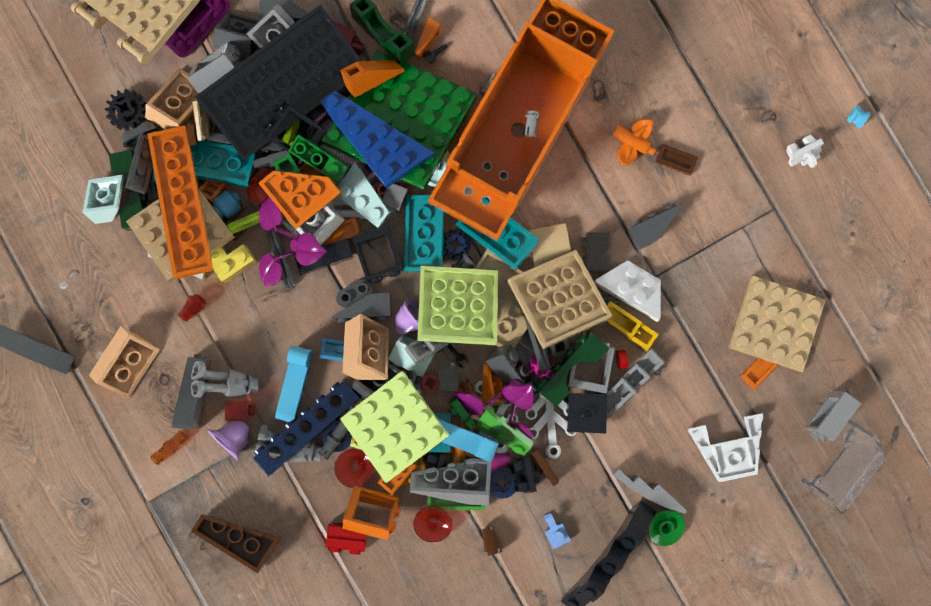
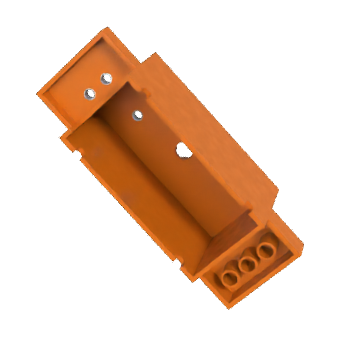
M541 0L529 22L525 23L516 43L513 44L461 135L457 147L453 149L447 160V167L430 195L428 203L498 241L512 214L516 213L586 89L591 75L615 31L560 0ZM527 111L540 112L539 116H541V119L538 121L537 137L524 135L518 138L512 135L511 128L513 125L522 124L526 129L527 118H525ZM489 164L491 168L485 170L483 166ZM501 173L507 174V178H506V179H502V178L500 177V174H501ZM467 188L472 190V194L467 195L465 190ZM486 198L490 200L489 204L485 205L482 203V200Z

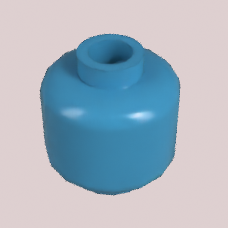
M224 191L213 200L214 205L212 207L221 219L223 217L230 219L241 210L239 203L242 200L235 192L231 194L229 191Z

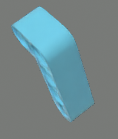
M291 345L287 356L289 364L275 419L286 422L294 419L296 422L313 359V350Z
M438 419L450 435L442 441L443 443L492 462L499 444L498 442Z

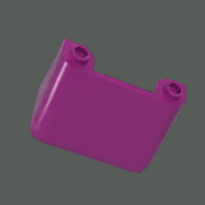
M200 0L166 41L165 45L181 58L190 55L228 12L230 8L229 0Z

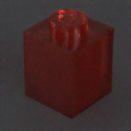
M252 400L225 401V421L252 420V416L255 415V405L252 404Z

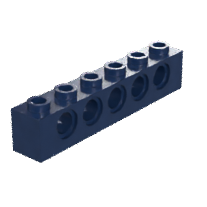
M345 381L341 384L339 382L335 383L329 389L331 392L327 396L321 395L315 400L316 405L314 407L304 409L300 413L301 418L296 422L294 419L285 426L286 430L282 434L277 432L269 439L271 442L266 447L262 445L254 452L256 456L253 457V460L268 477L359 400V397ZM333 397L338 398L340 405L337 407L332 406L330 399ZM317 410H323L326 414V417L324 419H318L315 416V412ZM304 422L309 423L311 430L303 432L300 429V424ZM286 436H294L296 442L293 445L286 444L284 440ZM272 448L280 450L281 455L278 458H272L269 455V451Z

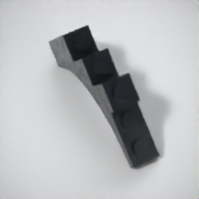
M642 500L631 508L608 546L582 578L563 595L561 602L566 606H585L590 601L594 602L602 596L611 578L623 569L630 552L642 543L656 511Z

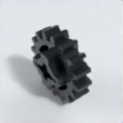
M124 89V93L118 90L116 97L112 94L110 95L113 99L112 101H106L110 105L105 108V111L110 113L106 115V118L111 120L110 123L113 126L116 125V128L119 130L122 128L129 130L130 127L135 129L136 124L140 125L142 124V119H147L144 116V113H146L144 106H146L147 102L142 100L143 97L140 94L137 95L134 90L131 93L127 89ZM122 109H130L132 112L123 111Z

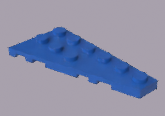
M337 91L320 100V105L386 188L434 157V152Z

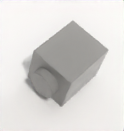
M392 184L387 188L383 201L392 214H395V211L401 212L406 195H408V189L396 184Z

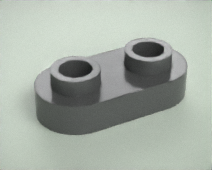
M146 121L133 130L124 131L120 140L124 147H133L137 144L140 134L147 135L148 133L157 132L158 129L155 123Z
M364 279L358 280L337 293L336 301L341 307L347 308L365 296L372 294V285ZM360 286L366 287L365 292L359 291ZM344 295L349 296V300L346 302L342 300Z

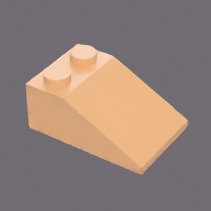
M179 68L146 104L145 118L165 130L183 125L187 126L190 117L194 116L192 100L199 94L187 80L188 73Z

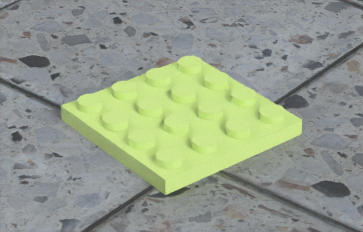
M421 266L417 341L496 345L498 270Z
M403 371L340 418L385 483L392 480L450 436Z

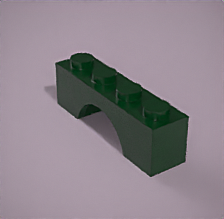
M355 0L349 4L352 18L400 65L415 55L414 41L402 30L398 32L392 29L371 0Z
M127 150L109 154L113 174L123 175L127 180L134 151ZM131 190L128 202L119 209L122 229L126 231L132 230L126 221L146 208V203H148L146 193L141 194Z
M590 330L587 333H582L577 339L578 343L565 352L563 360L561 362L557 361L551 368L552 372L547 377H542L538 382L539 386L537 388L539 393L556 407L570 393L566 385L569 370L580 362L597 363L609 350L608 346Z

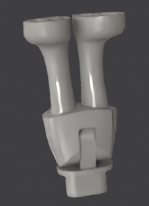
M196 361L191 373V379L195 380L191 384L193 397L200 398L206 392H222L226 397L258 392V378L251 377L249 374L228 369L226 372L206 370L205 363L202 361ZM199 380L223 381V384H210Z
M262 424L258 440L269 441L275 433L269 430L267 424ZM286 436L284 439L288 445H293L296 442L295 437ZM310 441L289 459V462H311L312 460L320 462L321 456L318 452L323 446L315 445V442L312 443ZM257 442L255 451L262 445L264 447L267 445ZM272 448L269 451V455L280 456L281 452L277 448Z

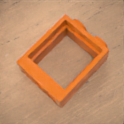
M354 486L343 519L342 529L388 541L390 533L394 534L397 523L394 522V519L400 515L402 507L398 505L400 497ZM359 501L390 509L391 512L387 526L382 527L354 519Z

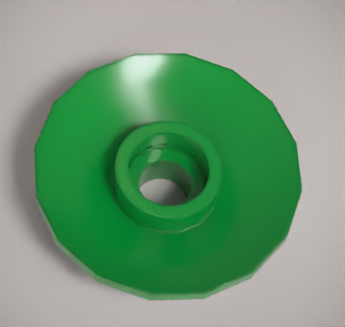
M662 510L654 515L648 529V535L651 541L659 546L672 545L682 537L685 530V521L674 510Z

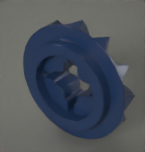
M458 229L450 230L444 234L443 254L446 257L459 260L463 257L464 253H469L471 241L465 232ZM456 237H458V242L464 246L457 247V250L454 252L453 246L448 243L454 242Z
M334 421L323 430V444L327 442L328 435L334 432L340 421ZM347 431L343 437L345 439L341 440V445L337 446L334 452L344 451L350 446L353 436L349 431Z
M504 467L492 471L490 493L501 499L512 496L515 493L513 484L518 481L516 474H512L509 468ZM502 474L505 481H511V483L505 484L504 491H502L500 485L494 484L500 481Z

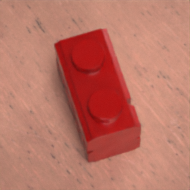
M330 522L328 524L325 548H330L331 552L340 553L342 550H349V553L354 555H360L361 552H365L368 535L342 529L343 523Z

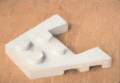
M763 413L744 416L747 437L710 444L706 425L687 428L718 482L758 474L759 443L762 433Z

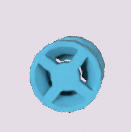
M856 105L849 113L846 121L849 123L853 122L860 129L866 123L871 113L861 110V107Z

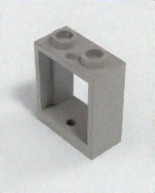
M230 42L226 43L195 64L187 80L198 93L202 92L239 64L241 58L240 51L236 46H232Z
M603 342L608 346L609 350L606 354L601 384L575 380L576 365H574L569 370L567 386L607 394L615 350L614 347H610L611 343Z
M832 391L805 428L810 431L809 435L818 441L822 440L825 442L827 440L834 442L861 403L845 391Z

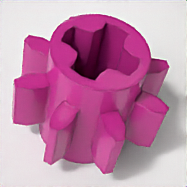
M536 355L529 359L531 364L528 367L535 377H544L551 372V368L547 371H540ZM549 358L550 365L552 366V360Z

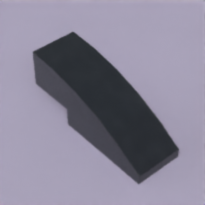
M346 238L322 246L326 253L318 261L308 266L301 265L295 257L300 276L353 259L354 256L349 240Z

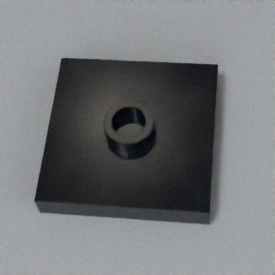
M569 393L567 432L606 434L608 395Z

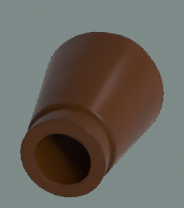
M493 526L482 529L484 552H487V556L503 552L501 548L503 545Z

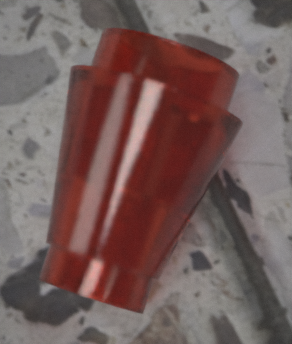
M196 293L193 296L190 295L178 314L179 317L188 322L189 319L205 309L206 301Z

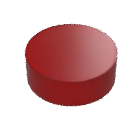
M617 350L615 354L618 369H626L628 367L627 353L625 350Z

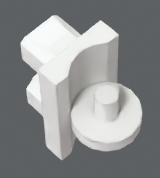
M809 135L802 140L803 148L800 149L796 143L787 147L788 163L791 167L801 163L802 166L808 164L813 168L817 166L816 160L821 158L819 153L822 152L821 146L824 142L822 139L816 140L812 135Z

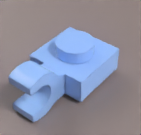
M551 513L544 515L549 526L545 533L553 549L570 542L571 540L562 522L556 525Z

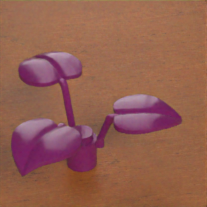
M269 196L265 198L259 210L260 225L267 231L274 228L275 231L294 239L290 243L291 252L276 258L271 253L262 257L259 264V275L266 287L274 286L282 279L283 269L278 262L280 259L296 255V259L301 265L308 266L318 261L326 253V250L311 233H303L299 236L279 229L277 226L282 223V212Z
M512 380L509 385L505 386L487 404H483V400L476 395L454 392V398L458 399L467 413L471 415H482L483 409H486L489 404H493L504 395V400L509 404H513L509 423L507 424L511 428H518L532 440L531 430L524 424L514 423L513 421L516 406L524 410H528L533 406L534 394L531 384L522 385L520 382Z

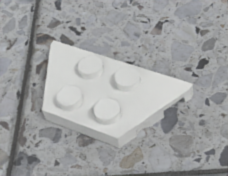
M627 260L594 282L597 287L657 322L661 318V280Z

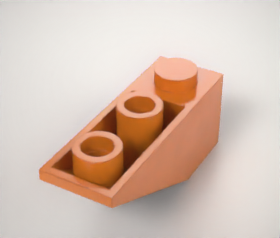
M396 60L357 61L340 71L346 88L354 97H357L404 72V69Z

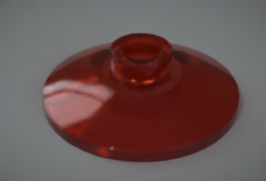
M261 168L251 177L249 187H247V197L251 203L258 205L268 199V194L259 185V182L272 172L271 169Z
M348 449L338 456L334 466L335 475L344 486L354 488V486L361 487L370 480L373 474V464L362 450ZM352 464L358 466L357 471L351 469Z
M427 506L417 512L413 521V527L416 534L422 540L440 542L450 534L452 519L443 508ZM431 519H434V520H436L437 522H436V523H432V522H430V520H431Z

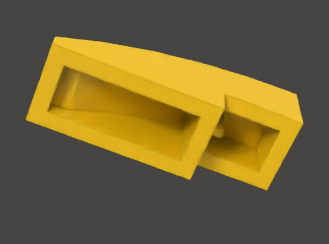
M610 301L607 307L612 314V318L605 322L636 345L648 351L659 334Z

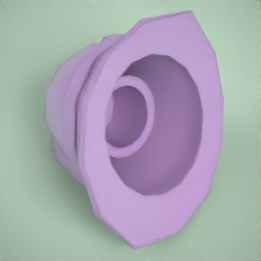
M407 298L395 316V330L398 334L402 335L418 330L419 305L414 299Z
M237 420L227 423L217 431L208 429V433L238 461L239 452L248 443L249 427L244 422Z

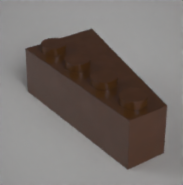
M202 514L191 530L198 537L256 573L262 570L281 540L280 537L207 514Z

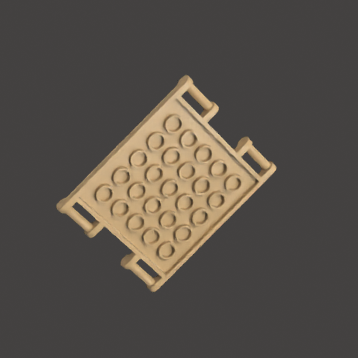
M79 0L71 5V10L75 14H80L87 19L91 26L96 29L101 28L107 20L111 21L127 33L118 39L117 45L122 49L128 50L138 58L140 63L146 65L200 0ZM89 5L100 14L94 16L86 10V7ZM136 40L147 50L145 52L140 51L132 45V42Z

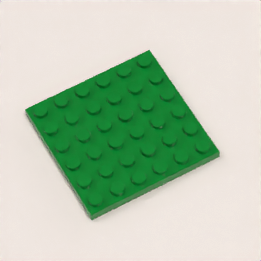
M376 50L370 61L395 59ZM405 62L400 65L404 72L357 97L350 93L347 98L434 152L433 158L401 178V180L425 190L477 99V93ZM333 121L321 140L322 144L366 163Z

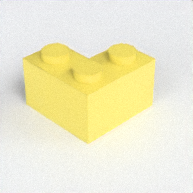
M244 244L231 253L222 246L211 254L214 271L220 280L226 284L258 263L250 249Z

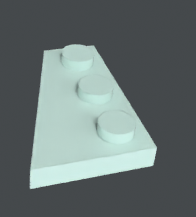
M355 162L338 186L342 192L338 197L377 228H380L391 211L379 193L375 191L358 162Z

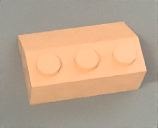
M362 314L345 322L342 373L357 380L387 379L389 328Z
M120 326L89 376L96 384L129 398L160 349L137 334Z

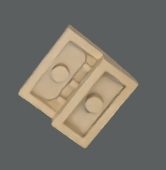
M195 98L192 102L197 140L202 141L210 138V116Z
M566 223L528 229L530 233L540 240L532 251L534 267L571 252Z

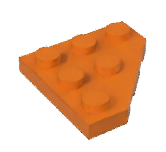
M272 171L259 182V185L295 229H298L342 193L333 180L326 176Z

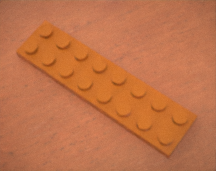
M183 125L148 133L173 278L180 279L214 271L186 126Z

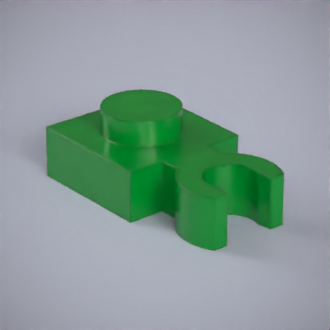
M453 397L447 402L450 405L448 409L455 418L458 416L467 428L472 429L476 425L458 399Z

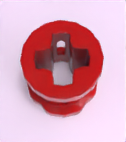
M432 374L426 375L422 379L423 388L429 392L437 390L440 384L438 377ZM429 377H431L432 380H436L434 388L432 389L430 386H426L425 384L428 382Z

